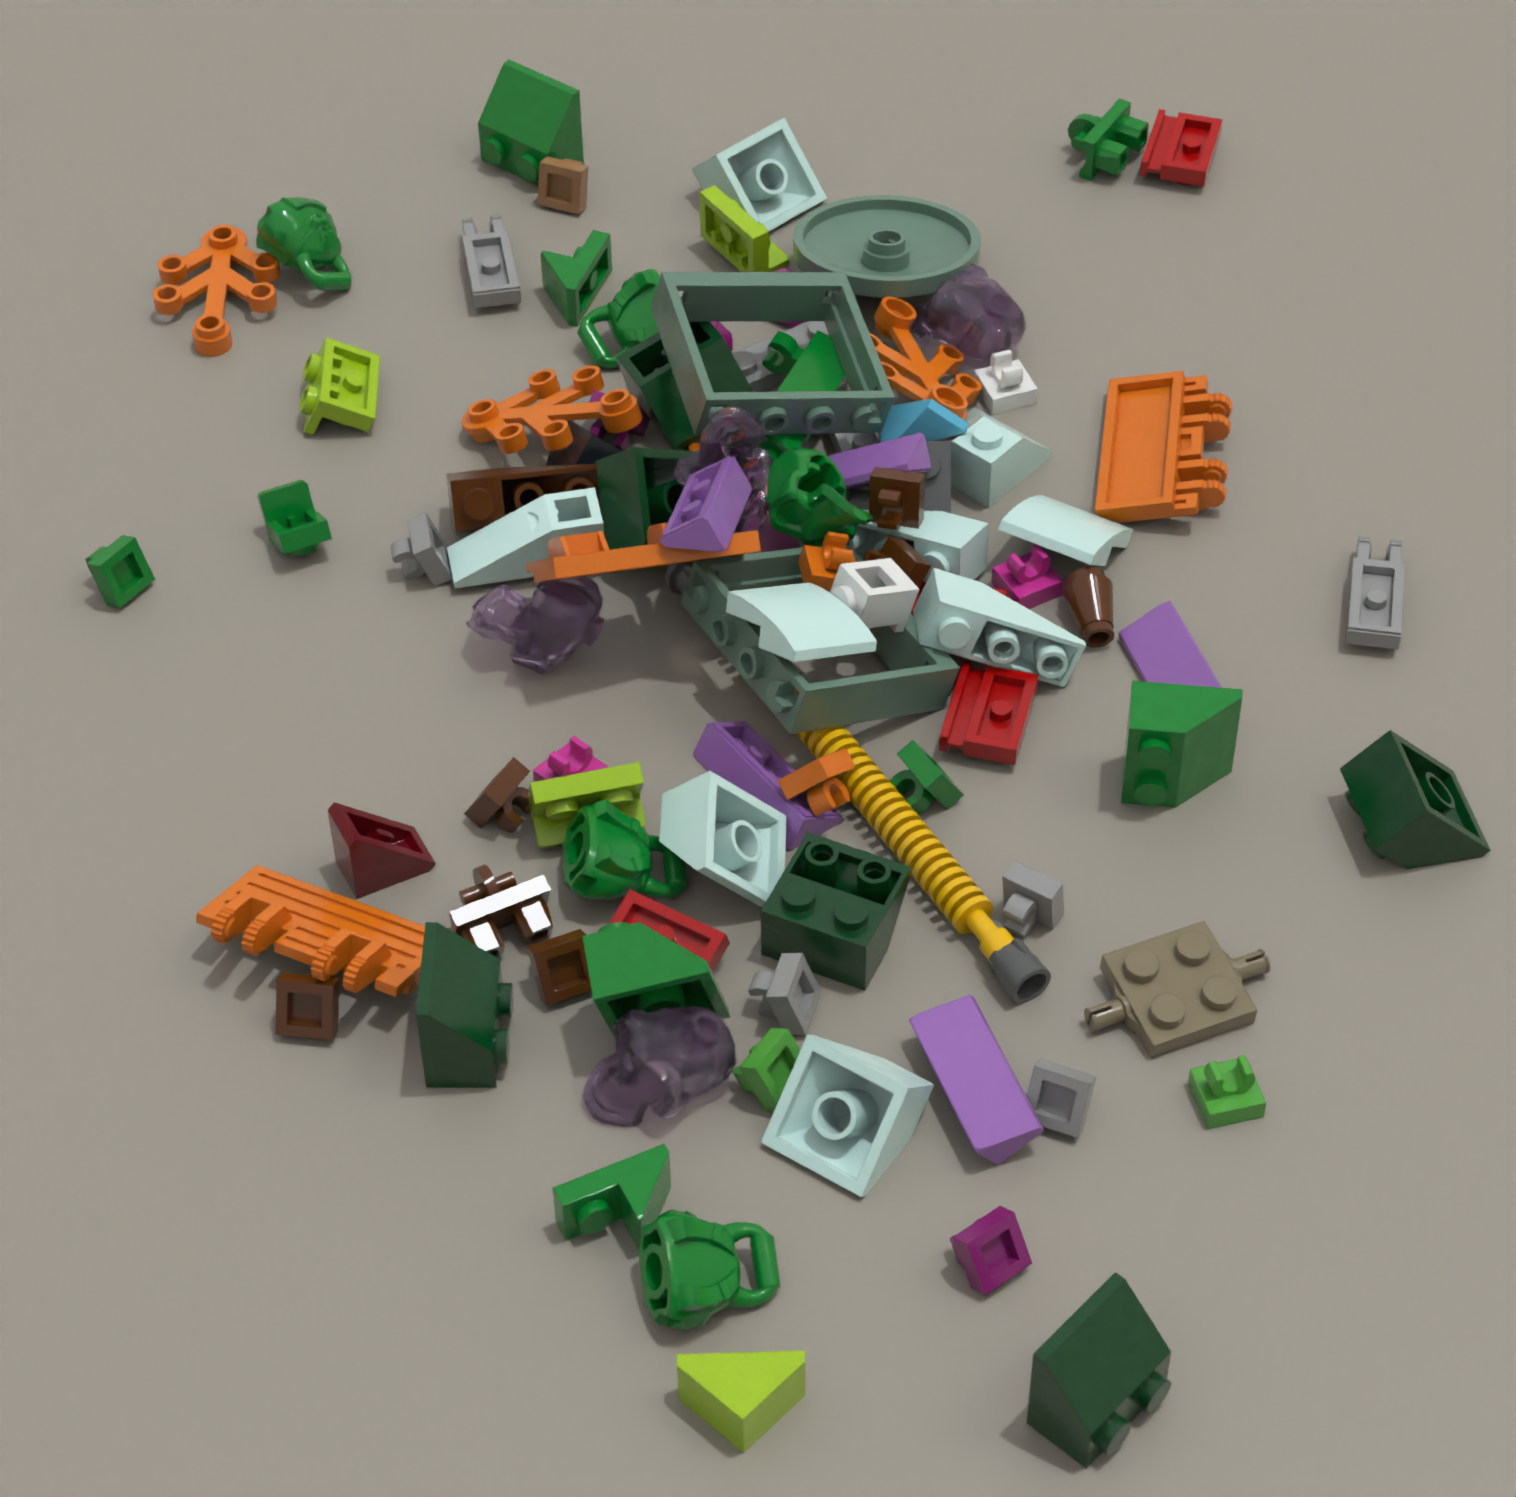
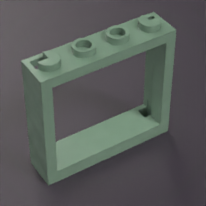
M661 272L652 301L651 311L695 436L881 433L895 396L845 272ZM678 291H683L682 297L679 296ZM829 291L828 296L824 297L825 292ZM824 321L851 391L713 392L689 322ZM712 405H723V407H712Z
M847 543L845 549L853 550ZM803 547L694 560L680 603L790 734L944 709L960 667L946 652L919 644L915 618L911 613L903 632L895 633L889 626L869 629L877 640L876 651L874 652L890 671L808 683L788 659L758 647L759 625L726 613L728 591L803 583L798 564ZM853 550L855 561H862L861 557Z

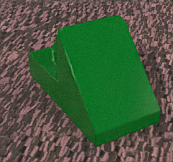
M593 230L584 245L577 247L573 257L548 251H542L540 254L543 287L568 325L576 327L579 325L612 272L611 237L609 233Z
M661 1144L553 1187L556 1224L565 1241L582 1234L597 1233L605 1229L610 1223L622 1219L636 1247H640L642 1228L654 1222L660 1215L671 1189L670 1154L666 1145Z

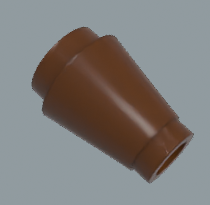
M1086 567L1072 572L1065 579L1062 597L1086 645L1089 647L1105 646L1114 639L1113 583L1099 568Z

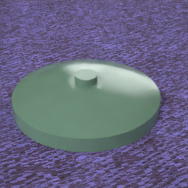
M861 196L831 202L806 214L794 229L793 257L797 266L803 272H845L852 291L856 295L882 298L886 296L895 298L913 297L951 288L973 274L979 264L981 239L978 229L968 218L944 205L903 196Z

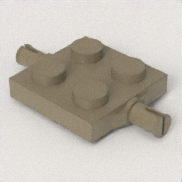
M1204 920L1103 954L1100 969L1112 989L1113 1000L1091 1008H1085V1020L1087 1025H1090L1089 1029L1092 1032L1119 1022L1125 1023L1128 1028L1139 1036L1150 1058L1254 1023L1258 1010L1244 988L1242 980L1262 973H1268L1270 971V961L1268 956H1265L1263 949L1235 959L1230 958L1221 949Z

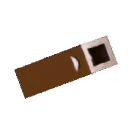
M596 464L492 468L446 474L451 522L455 531L482 529L545 494L595 487L601 511Z

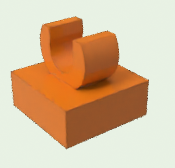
M828 531L822 547L803 546L798 560L803 583L810 582L828 592L831 591L840 564L856 562L853 550L845 549L849 540L847 534Z
M845 748L810 762L779 779L778 782L787 800L807 793V800L811 810L816 816H819L851 801L847 788L837 777L856 767Z

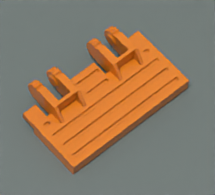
M1182 370L1109 379L1095 504L1097 516L1116 523L1198 515L1199 510L1219 507L1220 504H1223L1224 500H1226V488H1224L1222 483H1225V479H1227L1228 467H1226V463H1223L1222 460H1217V458H1210L1209 460L1203 458L1204 443H1213L1214 440L1219 442V440H1224L1225 437L1228 438V434L1231 431L1229 417L1232 414V401H1230V397L1228 398L1226 394L1223 395L1221 392L1219 394L1216 392L1215 394L1208 393L1209 382L1207 375L1185 378L1184 371Z
M667 523L648 527L646 536L648 545L609 550L603 531L559 536L548 540V558L526 563L527 574L533 573L534 582L538 583L694 562V560L743 555L761 551L758 530L733 533L727 550L722 552L664 547L660 539Z
M259 865L252 868L197 913L196 923L211 928L210 937H212V940L226 944L242 933L244 935L242 936L241 948L244 952L257 956L261 954V951H265L269 946L274 945V952L311 965L310 974H312V977L325 982L327 979L330 980V977H333L340 970L345 971L342 986H344L345 990L357 994L371 982L375 983V990L397 997L400 993L409 995L419 985L425 932L424 925Z

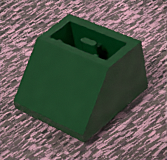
M689 322L713 392H753L725 340L711 322ZM659 332L616 357L629 394L636 397L637 402L646 412L650 421L673 450H683L691 445V443H695L705 437L695 436ZM712 405V407H723V405Z
M807 832L760 911L761 955L779 961L782 953H803L812 973L865 991L888 951L911 876V867Z

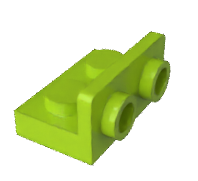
M715 185L699 192L701 237L740 272H775L790 266V257L771 241L766 227L747 214L736 200L730 199Z
M328 337L325 338L318 354H309L302 373V380L308 382L303 391L299 404V412L305 414L304 433L314 435L322 417L336 421L341 425L369 432L376 417L380 355Z
M640 762L530 782L528 801L538 847L540 849L562 846L565 841L568 824L574 820L579 809L586 805L591 806L601 800L609 801L631 819L635 818L640 821V825L645 828L646 819L640 796L644 780Z

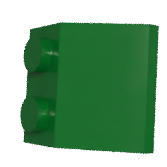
M507 60L503 63L478 121L481 159L536 185L539 183V163L547 156L561 160L571 159L584 162L579 90L512 60Z
M1132 681L1124 750L1121 803L1177 807L1231 773L1243 689Z
M615 922L601 927L596 933L582 936L593 1000L618 1044L730 1018L729 1007L708 962L640 922L634 924Z

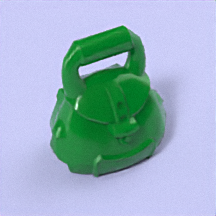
M282 197L280 201L267 206L266 213L258 221L256 248L275 256L283 266H289L297 270L300 269L307 281L317 290H348L351 286L352 276L347 264L340 255L342 250L341 242L337 237V230L332 216L326 210L327 207L317 200L302 197ZM329 266L335 272H324L316 270H322L325 267Z
M648 269L635 273L627 281L625 280L621 290L613 297L612 302L594 309L582 319L577 334L595 366L609 369L619 367L616 359L617 356L659 332L651 311L652 301L660 279L656 270ZM608 321L613 336L622 347L618 354L611 356L594 326L595 323Z
M607 800L597 801L591 806L586 805L579 809L574 820L568 824L565 841L562 844L564 884L579 897L587 900H613L625 897L629 890L657 898H673L687 889L686 864L684 860L659 841L658 836L648 835L640 825V821L635 818L631 819ZM651 851L663 853L665 884L651 878Z
M672 1209L660 1214L654 1222L642 1228L638 1251L645 1307L649 1308L654 1321L660 1325L681 1331L695 1326L698 1328L707 1323L711 1315L722 1309H730L732 1307L749 1308L768 1302L781 1286L774 1236L758 1224L734 1222L721 1225L697 1218L688 1211L682 1212ZM743 1238H750L757 1290H748L740 1286V1262L734 1243Z

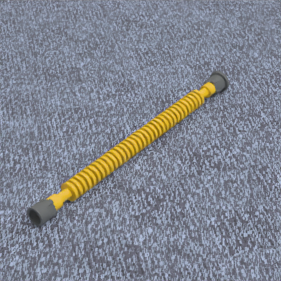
M694 562L669 565L665 574V583L673 593L683 596V591ZM845 726L795 733L816 759L845 748L847 749L856 768L837 778L847 788L850 800L856 809L867 820L879 837L882 838L902 864L911 867V875L933 903L936 904L956 931L960 934L973 932L981 942L979 946L980 951L993 966L991 972L999 980L1001 986L1016 1003H1026L1040 995L1050 982L1051 973L1021 939H1014L1006 928H998L990 919L993 913L991 901L977 887L972 878L953 858L941 841L937 839L936 835L922 821L920 816L901 793L898 792L896 787L883 774L850 732L847 731Z

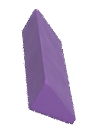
M923 433L828 456L841 472L845 481L846 491L870 486V475L875 467L916 473L928 472L932 468Z
M734 456L724 458L689 476L660 539L664 547L714 552L727 550L752 490L750 482Z
M1171 601L1160 604L1119 632L1118 638L1143 682L1222 688Z
M746 721L707 723L694 749V757L708 771H712L787 816L785 849L791 850L799 847L807 832L820 835L840 823L842 817L835 809L816 816L808 804L807 793L789 800L786 799L778 780L796 770Z
M967 995L920 1012L909 1019L952 1107L978 1154L999 1165L1045 1131L973 996Z

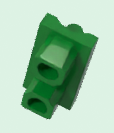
M1119 98L1102 118L1081 114L1069 124L1068 135L1071 140V146L1077 151H1084L1086 157L1084 166L1079 170V177L1091 181L1100 170L1119 176L1126 168L1129 160V150L1140 152L1146 145L1149 124L1148 122L1130 117L1131 102Z

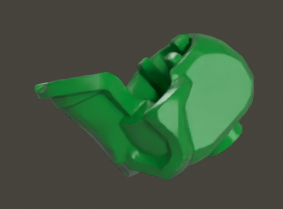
M794 448L787 450L773 461L768 474L766 497L770 524L773 529L802 540L805 545L817 546L823 545L828 531L847 534L849 540H852L856 535V526L859 524L866 525L873 519L871 514L856 508L845 499L846 485L843 476L836 464L826 454L810 448Z

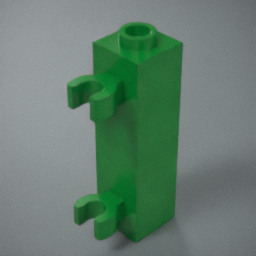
M817 330L804 350L787 333H776L769 344V347L772 349L764 358L762 365L775 373H789L777 392L844 390L847 385V379L830 336ZM815 434L724 435V437L731 440L743 439L747 441L738 464L768 480L769 469L775 459L787 450L807 448Z

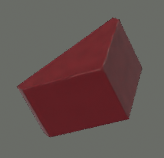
M335 802L328 809L335 860L356 899L427 873L436 864L415 827Z

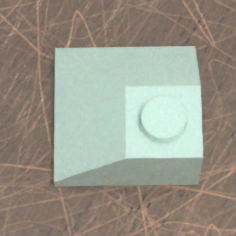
M785 118L778 120L692 168L702 190L715 185L730 199L736 200L740 207L755 221L762 223L768 232L827 199Z
M973 408L967 413L965 421L970 424L965 433L936 440L951 441V487L987 508L991 507L1051 458L1050 449L977 408Z
M708 771L662 793L659 841L696 871L756 905L763 907L785 870L787 816L712 771Z
M812 1034L807 1035L761 1143L852 1193L865 1197L911 1139L934 1084L885 1058Z

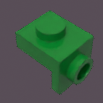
M297 480L259 492L258 501L269 540L283 554L289 553L292 556L305 555L319 548L318 543L332 539L328 522L314 509L308 484L304 480Z

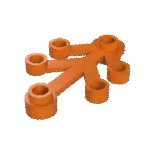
M230 225L213 227L202 236L201 247L184 257L167 255L158 261L160 280L165 284L153 291L155 309L158 313L163 315L176 314L181 311L184 304L207 291L204 315L196 320L192 328L195 350L199 354L208 357L220 356L228 352L232 347L230 326L224 320L228 290L249 303L250 309L257 313L272 311L277 306L275 287L270 282L277 280L281 275L279 259L270 253L257 254L247 248L246 234L242 230ZM209 262L211 263V268L181 286H176L184 282L189 273ZM238 263L253 273V278L258 283H252L231 269V266Z
M884 297L874 314L876 321L875 329L882 336L894 340L900 353L883 344L875 335L869 334L891 389H896L914 401L933 399L960 418L966 420V408L975 402L982 389V385L971 375L965 373L957 374L965 359L964 354L952 345L940 344L932 360L927 363L909 331L917 316L915 309L900 298ZM899 372L902 373V374H904V375L907 376L908 378L912 379L913 381L917 382L918 384H916V383L912 382L911 380L907 379L906 377L900 375ZM945 374H957L951 386L941 385L938 381Z
M591 365L576 370L572 374L574 384L561 391L554 370L543 369L537 371L528 378L530 388L502 402L483 399L473 403L462 417L461 424L464 431L470 434L474 441L484 443L495 440L502 453L512 454L521 451L528 445V439L522 424L526 425L542 439L545 449L556 451L567 447L573 441V436L567 422L569 420L601 418L606 431L621 433L636 427L642 420V414L636 397L630 395L626 389L609 391L602 396L599 402L572 403L584 396L592 395L593 390L599 392L604 388L605 383L600 368ZM539 399H543L529 407H526Z

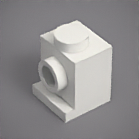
M891 558L840 564L830 593L854 611L869 629L889 626L896 633L904 631L919 588Z

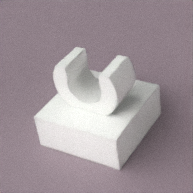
M1010 349L993 353L991 355V366L974 370V378L982 385L979 394L992 415L1037 404L1038 388L1020 360L1012 361V351Z

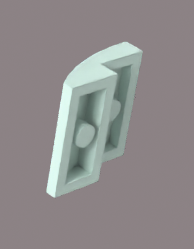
M1043 495L1029 497L1016 505L1001 520L998 528L1000 531L1084 563L1098 566H1106L1112 547L1127 548L1133 532L1132 528Z
M808 582L728 591L726 613L761 626L758 647L780 657L798 662L876 651L877 640L859 616L836 596L815 584Z

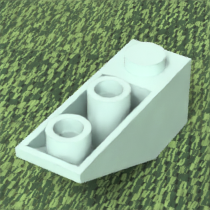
M595 487L545 494L447 547L454 589L534 577L533 573L527 574L526 563L548 558L547 544L549 539L603 531L604 533L603 520Z
M924 511V520L919 529L903 526L899 530L879 528L876 522H869L866 525L859 524L856 526L855 537L848 541L851 548L863 560L868 550L881 552L888 536L904 539L931 565L923 580L924 582H927L933 568L972 580L977 578L987 568L988 523L944 511Z
M933 568L913 609L920 645L994 667L1038 674V680L1061 687L1066 686L1086 647V643L1082 639L984 583Z

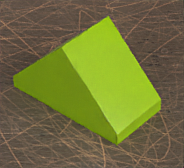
M805 1350L677 1354L678 1399L741 1452L745 1453L805 1396Z

